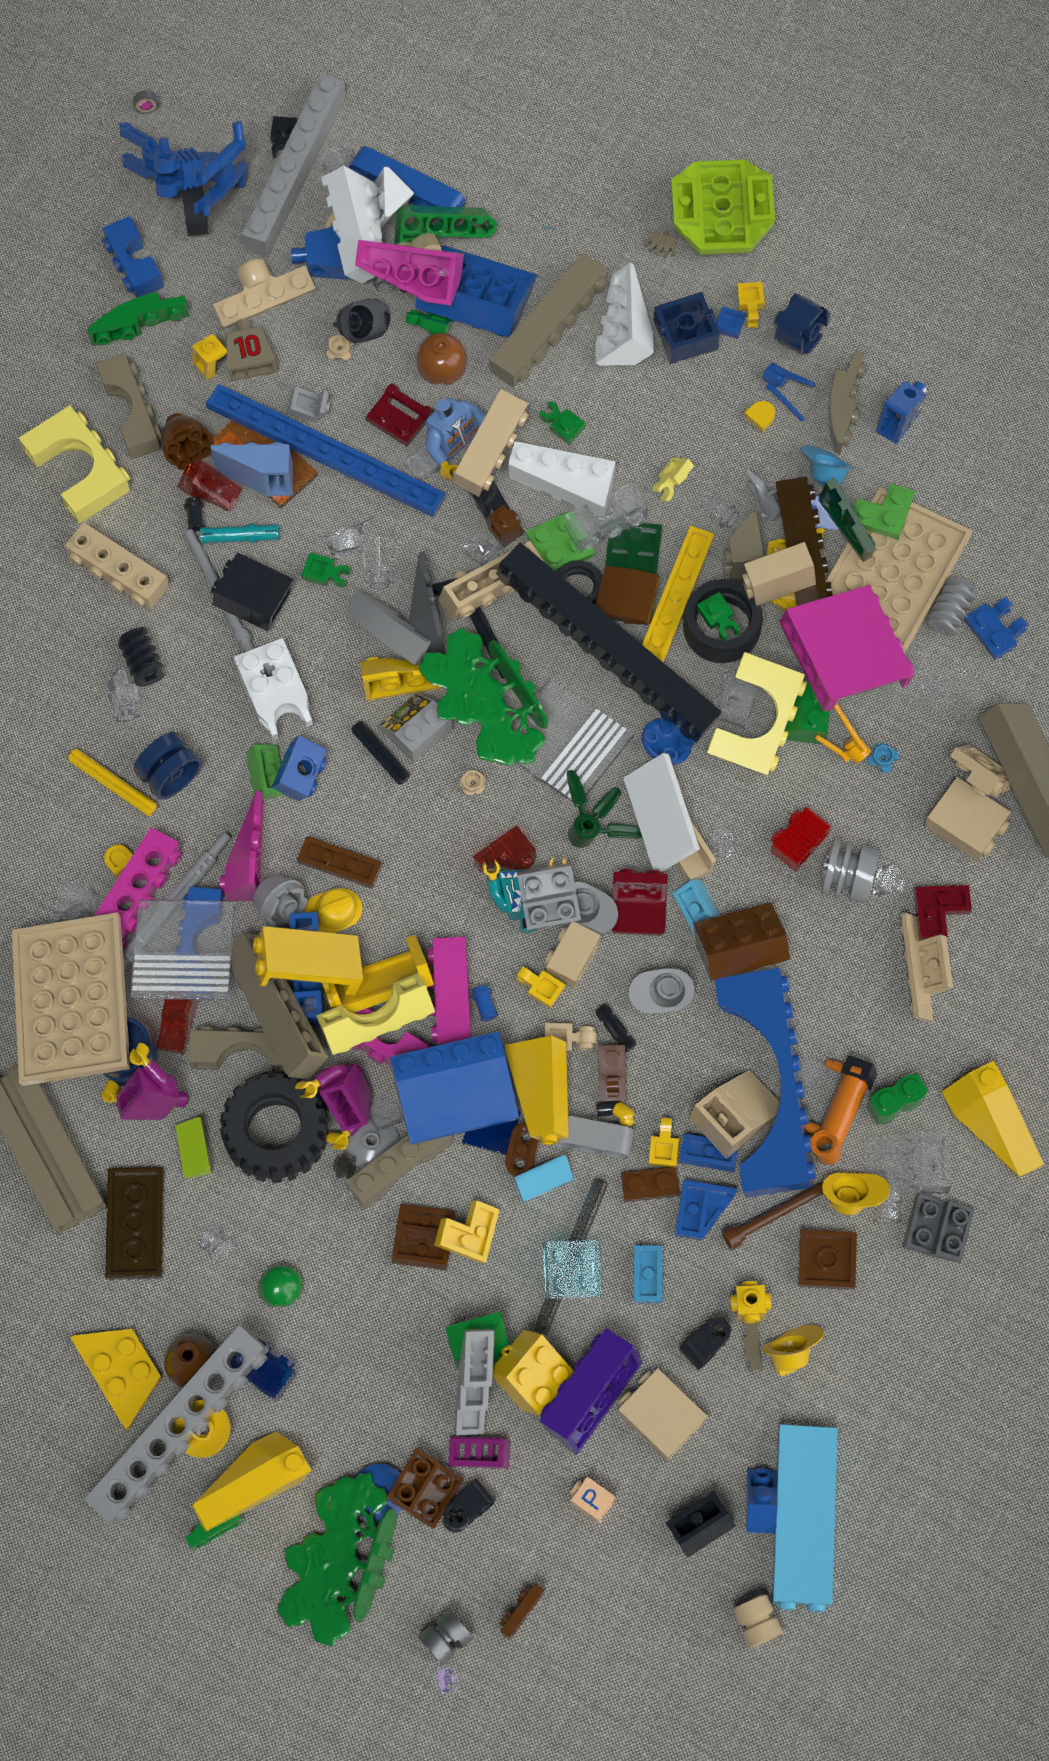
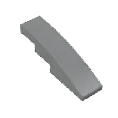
M357 589L347 609V613L393 651L414 665H420L431 641L415 632V627L399 618L400 614L361 589Z
M493 1329L464 1331L455 1401L454 1432L456 1435L484 1434L485 1410H488L489 1387L492 1386Z

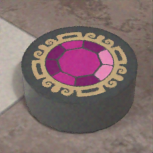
M148 90L136 93L133 97L134 109L142 114L154 112L158 108L157 95Z

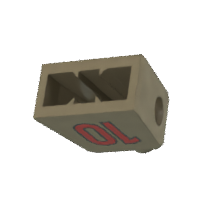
M249 319L236 321V331L227 334V368L230 382L278 373L275 356L263 328H251Z

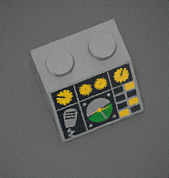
M418 692L378 725V728L413 763L453 730L452 719H438V704L433 699Z

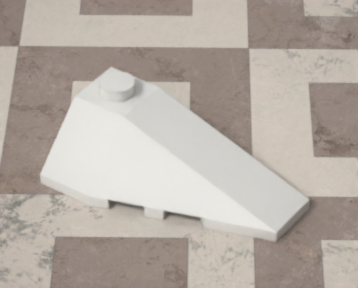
M630 262L614 273L611 278L606 299L609 307L607 314L603 315L601 319V324L604 325L602 336H597L595 344L596 364L599 366L636 365L654 353L651 324L634 264Z

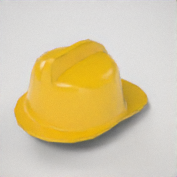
M341 887L328 890L308 899L303 913L317 912L319 932L336 933L356 924L361 917L363 908L361 900L356 893Z
M834 1173L829 1175L822 1185L823 1194L830 1201V1206L843 1215H855L860 1213L864 1207L877 1206L883 1203L890 1194L889 1183L883 1177L869 1173Z
M816 1325L799 1326L768 1342L762 1347V1350L765 1354L770 1355L778 1375L785 1376L808 1364L810 1349L823 1338L824 1331L823 1328Z

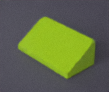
M196 1117L175 1125L184 1179L212 1174L202 1118Z

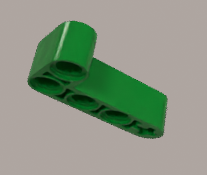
M403 206L396 215L394 244L413 241L416 237L427 233L443 237L486 238L495 233L497 223L491 213L484 208ZM408 217H415L413 223L404 224ZM435 217L440 218L437 224L429 225L431 219ZM464 218L461 225L454 226V222L457 219Z

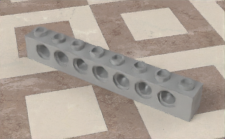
M239 1325L84 1500L108 1523L115 1524L117 1521L119 1523L124 1521L132 1511L130 1506L137 1499L141 1501L150 1492L151 1487L149 1485L156 1477L160 1479L168 1472L171 1467L169 1465L170 1461L175 1456L180 1457L189 1448L190 1444L188 1441L194 1434L199 1435L207 1428L209 1417L214 1412L219 1413L229 1402L226 1398L233 1390L237 1392L248 1381L246 1376L253 1368L257 1370L263 1365L267 1359L265 1354L269 1349L247 1328ZM241 1353L243 1364L241 1367L234 1369L231 1365V1359L235 1354ZM221 1375L224 1379V1385L220 1390L215 1391L212 1387V1380L215 1376ZM201 1396L205 1402L204 1408L200 1412H195L193 1401ZM182 1418L185 1422V1429L182 1433L176 1434L173 1428L174 1423L177 1419ZM159 1440H163L166 1445L165 1452L161 1456H157L154 1451V1446ZM139 1462H143L146 1465V1473L141 1478H138L135 1474V1467ZM124 1484L127 1493L123 1499L119 1500L116 1497L115 1491L118 1485Z

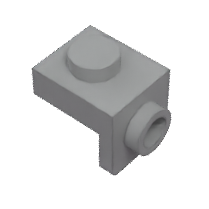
M295 386L291 391L287 413L316 422L322 415L325 416L330 406V401L327 400L329 392L323 390L318 395Z

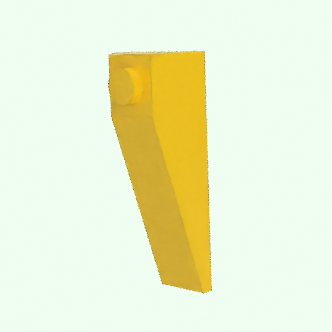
M371 657L360 662L366 701L442 688L438 685H431L420 672V665H414L407 660Z
M994 1061L969 1072L941 1092L953 1116L960 1123L967 1126L979 1141H983L994 1152V1155L1016 1176L1021 1177L1044 1165L1009 1087Z
M275 1431L253 1442L191 1507L206 1532L302 1483L312 1470L299 1447Z

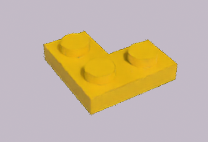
M477 1200L471 1201L465 1225L448 1218L441 1219L434 1246L478 1263H486L500 1209Z

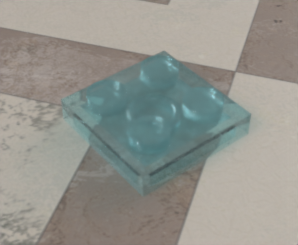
M599 1240L543 1242L546 1299L602 1297Z

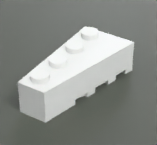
M514 441L509 461V478L537 491L542 490L552 495V498L559 501L569 502L575 505V508L583 512L585 510L591 512L597 518L604 521L615 478V461Z

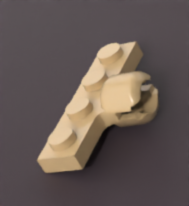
M256 258L238 267L237 275L243 286V291L213 304V308L222 328L225 329L235 325V322L240 319H249L311 293L316 288L306 266H302L279 277H273L265 261L261 258Z

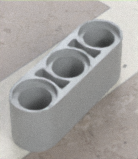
M568 1115L569 1138L558 1140V1143L554 1145L560 1148L612 1158L629 1159L634 1130L626 1126Z

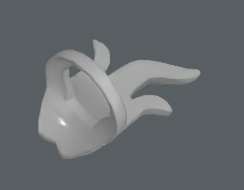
M747 469V477L752 482L748 484V487L755 497L763 518L774 521L780 514L779 502L776 503L774 494L777 493L776 488L767 491L763 481Z

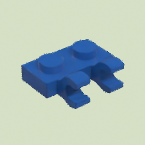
M1007 597L1001 599L993 608H990L985 603L968 614L964 619L994 660L999 659L1017 647L1015 638L1027 631L1026 627L1028 624L1023 617L1014 621L1007 629L999 620L1011 612L1010 607L1013 604Z

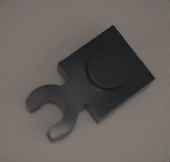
M273 116L270 134L271 143H274L271 148L273 158L277 157L278 151L284 149L298 118Z

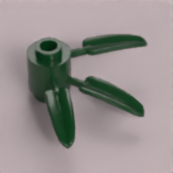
M567 771V781L572 803L575 807H578L580 814L568 830V839L573 846L578 848L588 847L598 833L607 834L610 838H643L640 828L632 825L610 823L607 825V828H600L597 820L598 817L603 819L611 811L621 795L620 789L613 788L607 792L592 809L593 816L585 814L583 806L587 804V798L581 780L575 771Z

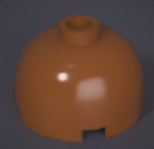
M437 333L425 338L419 345L416 356L418 372L424 380L434 385L436 383L450 385L458 381L466 370L467 357L464 346L459 339L446 333Z

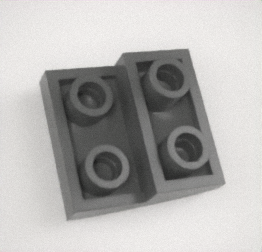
M921 1193L916 1194L902 1248L939 1259L961 1263L975 1209L950 1200L944 1202Z

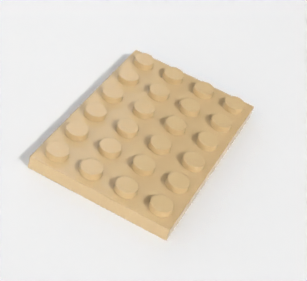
M879 487L871 502L883 506L888 491ZM913 502L899 540L866 530L875 542L876 550L873 556L863 562L848 542L826 582H831L833 595L870 585L873 592L879 597L880 606L884 614L889 617L891 628L896 638L900 639L905 655L973 534V530Z
M118 912L13 929L12 947L19 1083L22 1086L130 1069L121 916Z

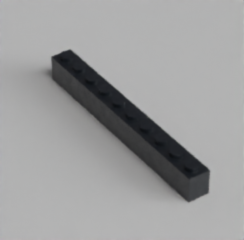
M521 542L500 562L496 574L502 583L516 590L522 600L536 607L539 613L545 619L555 623L565 636L575 640L585 653L594 656L604 669L613 672L624 686L633 689L639 694L644 703L652 705L658 710L661 717L678 727L683 736L697 743L717 721L722 711Z

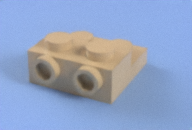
M973 745L956 747L950 757L956 760L955 764L960 769L966 772L972 771L966 781L972 784L971 788L976 793L982 796L993 795L998 797L1000 794L1004 796L1010 789L1011 784L1002 765Z

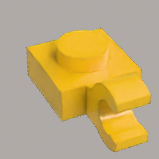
M763 282L737 283L739 310H747L748 328H758V309H764L765 307Z
M522 966L516 975L517 981L531 987L528 995L549 1009L552 1008L566 987V984L544 970L538 977Z
M661 1117L660 1136H651L648 1165L676 1167L679 1139L671 1138L672 1118Z

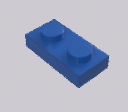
M684 1133L679 1163L734 1172L738 1150L726 1159L707 1137Z

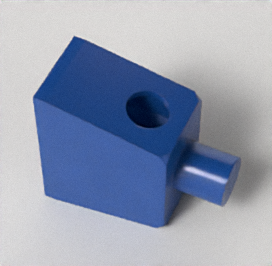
M333 227L307 232L305 234L306 247L291 248L292 264L307 263L310 277L349 279L344 274L337 245L341 243V240Z

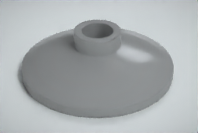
M369 1117L367 1125L362 1126L352 1137H348L349 1142L345 1151L352 1164L359 1169H363L399 1142V1135L394 1126L387 1120L379 1117ZM370 1137H374L377 1140L373 1146L366 1143Z

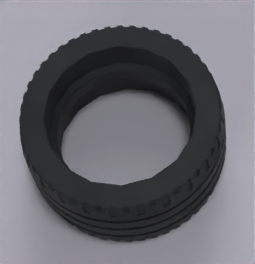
M730 579L711 580L698 587L686 603L683 615L685 639L693 652L704 658V660L719 664L735 662L741 659L744 652H751L758 642L763 621L762 609L760 605H755L753 598L748 599L744 586L740 582L738 583ZM719 592L727 603L738 607L748 618L747 630L741 636L726 642L707 636L697 625V616L699 614L697 604Z

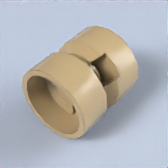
M768 1595L760 1596L733 1609L739 1624L746 1626L743 1635L749 1649L784 1634L778 1618L770 1616L773 1608Z

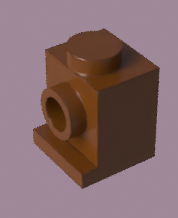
M502 505L488 516V530L504 548L525 533L520 527L521 520L517 513L507 509L505 505Z

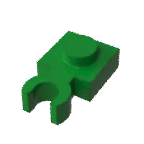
M411 309L410 312H407L405 322L412 325H420L421 328L428 330V333L433 335L449 332L453 320L431 313L424 314L418 310Z
M549 401L548 408L553 412L546 414L541 410L539 417L545 423H552L550 431L570 445L586 428V423L567 408L562 413L559 412L557 404Z
M309 552L301 577L302 580L327 586L328 581L331 580L338 587H346V580L340 579L338 576L340 574L350 575L351 572L350 568L345 565L334 567V559Z
M720 592L697 604V610L709 628L713 629L718 626L719 637L722 641L726 642L728 639L725 633L727 629L733 630L735 635L739 634L738 624L735 621L729 620L733 618L734 613Z

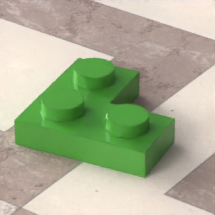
M890 483L883 506L857 498L853 510L865 530L899 540L915 496V491Z

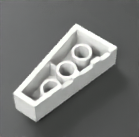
M343 165L321 177L323 186H328L330 196L326 197L328 207H333L336 219L332 224L334 231H336L341 240V243L337 245L344 274L362 284L376 276L355 266L358 240L382 243L377 184Z

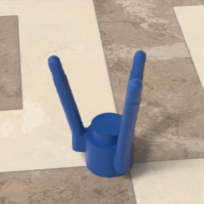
M772 362L763 375V380L767 382L766 389L773 392L800 421H804L805 418L777 387L783 388L789 378L811 387H815L816 383L791 373Z

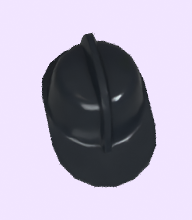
M378 299L355 301L346 305L338 312L333 326L349 342L361 343L377 339L387 331L390 324V313L388 307Z

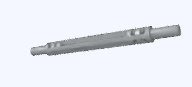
M222 832L207 852L203 851L201 856L190 867L130 943H128L123 950L124 970L129 964L135 962L136 956H140L182 904L184 895H188L189 887H195L216 862L215 858L231 840L226 833Z

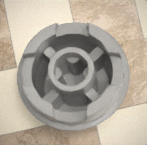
M272 875L262 881L257 887L253 896V903L264 924L276 928H287L286 923L290 921L289 914L303 913L308 899L304 897L305 890L300 882L280 875Z

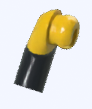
M621 1101L596 1103L597 1117L614 1115L620 1118L621 1126L629 1127L634 1124L633 1117L635 1113L633 1109Z

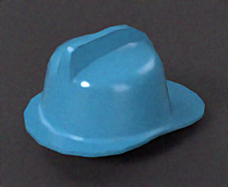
M811 445L801 447L802 453L811 459L812 478L822 487L833 477L836 478L840 485L844 481L848 470L855 469L853 465L844 462L825 449Z

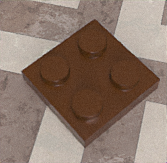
M801 1229L798 1287L855 1290L857 1232Z

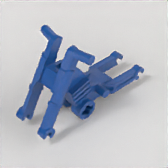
M241 121L232 122L234 140L227 144L219 153L197 152L193 147H190V150L185 148L184 151L182 149L178 150V152L169 150L168 138H159L158 146L154 138L132 127L131 123H119L120 136L138 145L142 150V160L135 157L132 153L122 154L123 167L132 170L145 179L155 178L156 194L160 197H174L179 194V189L187 190V187L192 189L193 186L197 188L199 185L202 187L208 180L215 181L216 185L213 188H209V191L199 201L194 203L195 214L203 211L204 216H208L210 208L218 200H221L235 184L238 188L246 186L247 164L244 161H239L233 166V161L246 148Z

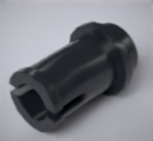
M189 497L185 499V504L183 505V508L187 511L188 530L193 529L194 532L200 531L201 527L205 528L202 515L204 503L199 497Z

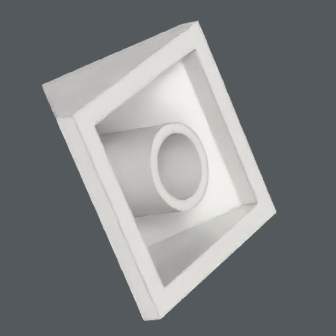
M384 167L374 182L378 188L381 230L396 217L398 210L406 206L414 194L389 167Z

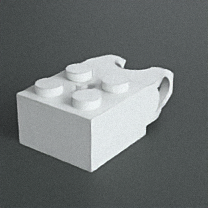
M283 638L234 657L237 671L258 720L270 732L273 740L279 738L276 724L279 717L285 713H295L305 722L307 727L313 725L309 714L307 693Z

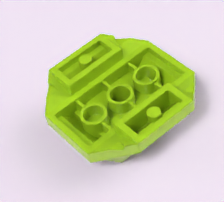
M745 159L695 161L671 179L674 229L700 255L750 253L775 224L772 174L762 171Z

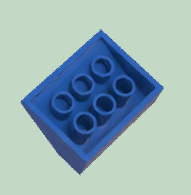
M443 245L442 251L464 254L461 280L452 305L425 302L416 296L415 308L421 309L426 313L437 314L453 321L471 325L477 329L494 332L499 336L510 337L519 323L536 282L537 274Z
M499 1032L390 1057L391 1072L410 1145L519 1119Z

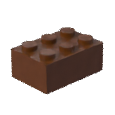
M772 902L693 923L697 949L711 981L790 960L787 935Z

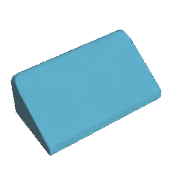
M692 879L672 893L693 933V923L721 916L701 880Z
M566 1155L557 1157L515 1176V1185L523 1201H528L573 1180Z

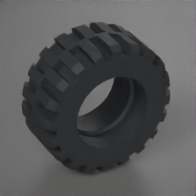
M268 1072L260 1073V1079L254 1080L253 1077L246 1079V1085L242 1088L238 1085L232 1091L234 1094L232 1099L227 1098L225 1101V1112H222L220 1117L222 1125L220 1129L221 1137L232 1162L236 1167L239 1166L247 1176L254 1175L256 1180L265 1182L266 1179H271L272 1183H281V1178L286 1177L291 1181L296 1179L295 1174L301 1171L305 1174L311 1170L309 1165L312 1162L317 1163L321 1158L320 1152L325 1149L327 1144L328 1123L326 1113L318 1094L313 1098H300L306 1091V1088H295L296 1084L301 1081L300 1078H288L285 1072H276V1076H269ZM272 1105H282L293 1109L300 1119V1131L293 1142L277 1150L262 1149L252 1142L249 1136V1124L260 1110Z

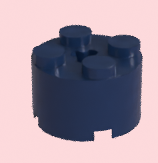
M795 293L791 297L785 311H779L775 317L774 324L777 325L774 338L802 355L804 353L809 354L824 334L820 333L823 325L827 327L830 312L808 298Z

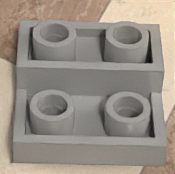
M571 863L517 872L527 930L581 920Z

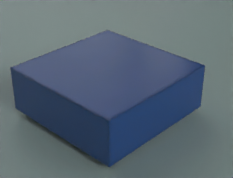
M722 306L716 322L718 332L738 339L746 319V313Z

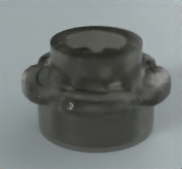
M344 1152L342 1156L335 1158L333 1171L336 1172L337 1178L343 1179L345 1177L350 1179L356 1169V1158L349 1156L348 1152Z

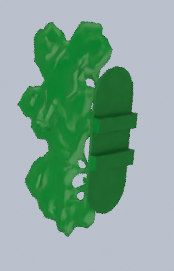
M463 628L447 636V654L444 655L440 652L425 653L423 662L420 663V672L431 685H438L447 689L446 695L438 701V719H455L457 723L467 726L474 721L478 722L481 725V731L477 737L476 746L478 758L488 762L496 761L501 765L511 766L518 761L524 765L534 763L535 751L544 745L545 737L539 730L527 727V715L529 714L534 723L543 729L548 727V721L542 706L534 696L535 686L531 680L525 682L520 675L521 666L516 659L511 661L500 644L495 640L489 642L492 660L484 658L481 653V636L473 632H466ZM483 662L485 665L478 668L476 663ZM495 665L507 681L506 684H500L499 681L491 677L490 673ZM512 689L523 706L520 709L508 707L503 701L504 692ZM507 711H513L514 715L509 716L506 713ZM519 715L521 718L518 721L521 724L517 731H514L511 728L512 721ZM523 728L527 730L525 735L521 734Z
M360 1473L355 1479L344 1476L336 1480L332 1486H326L316 1492V1512L326 1526L325 1533L321 1536L311 1533L303 1539L302 1544H293L284 1549L288 1568L299 1574L300 1581L285 1590L278 1605V1613L284 1619L287 1627L302 1625L309 1620L314 1641L331 1647L337 1639H342L345 1635L349 1634L350 1624L346 1616V1606L354 1602L353 1615L355 1620L362 1622L365 1619L372 1605L376 1589H383L385 1578L381 1577L385 1561L391 1562L394 1553L390 1545L396 1527L395 1509H388L383 1514L376 1528L373 1515L381 1511L386 1505L387 1494L384 1489L374 1485L371 1473ZM366 1507H370V1508H371V1514H370V1515L366 1513V1511H365V1508H366ZM358 1514H362L368 1522H366L365 1526L369 1527L368 1530L360 1527L356 1520ZM358 1531L364 1533L362 1537L358 1538L355 1535ZM370 1537L373 1538V1543L367 1562L360 1561L356 1557L357 1545L361 1540ZM359 1569H363L362 1578L356 1593L349 1586V1581L356 1575ZM338 1596L346 1597L344 1602H338L336 1598Z

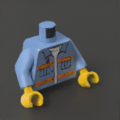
M453 398L441 399L436 403V411L426 420L427 436L425 448L435 463L441 465L440 474L444 479L452 480L450 470L454 474L458 467L457 465L449 464L447 461H450L476 435L487 415L472 402L465 400L457 402Z

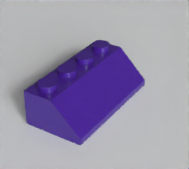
M607 1328L602 1334L599 1333L595 1336L588 1354L585 1357L582 1356L577 1361L574 1367L575 1372L569 1380L562 1382L558 1388L557 1397L552 1404L548 1403L544 1407L540 1415L541 1419L539 1422L543 1428L575 1455H578L642 1365L635 1347Z

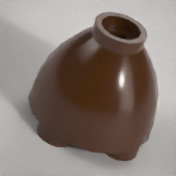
M174 413L166 419V425L162 431L161 448L165 459L170 464L175 465L179 470H185L212 454V438L210 432L202 423L180 413Z
M197 1333L183 1334L174 1339L167 1347L164 1356V1368L170 1381L183 1388L217 1350L215 1344L206 1336ZM188 1350L192 1351L193 1358L191 1360H184L183 1356L187 1354Z

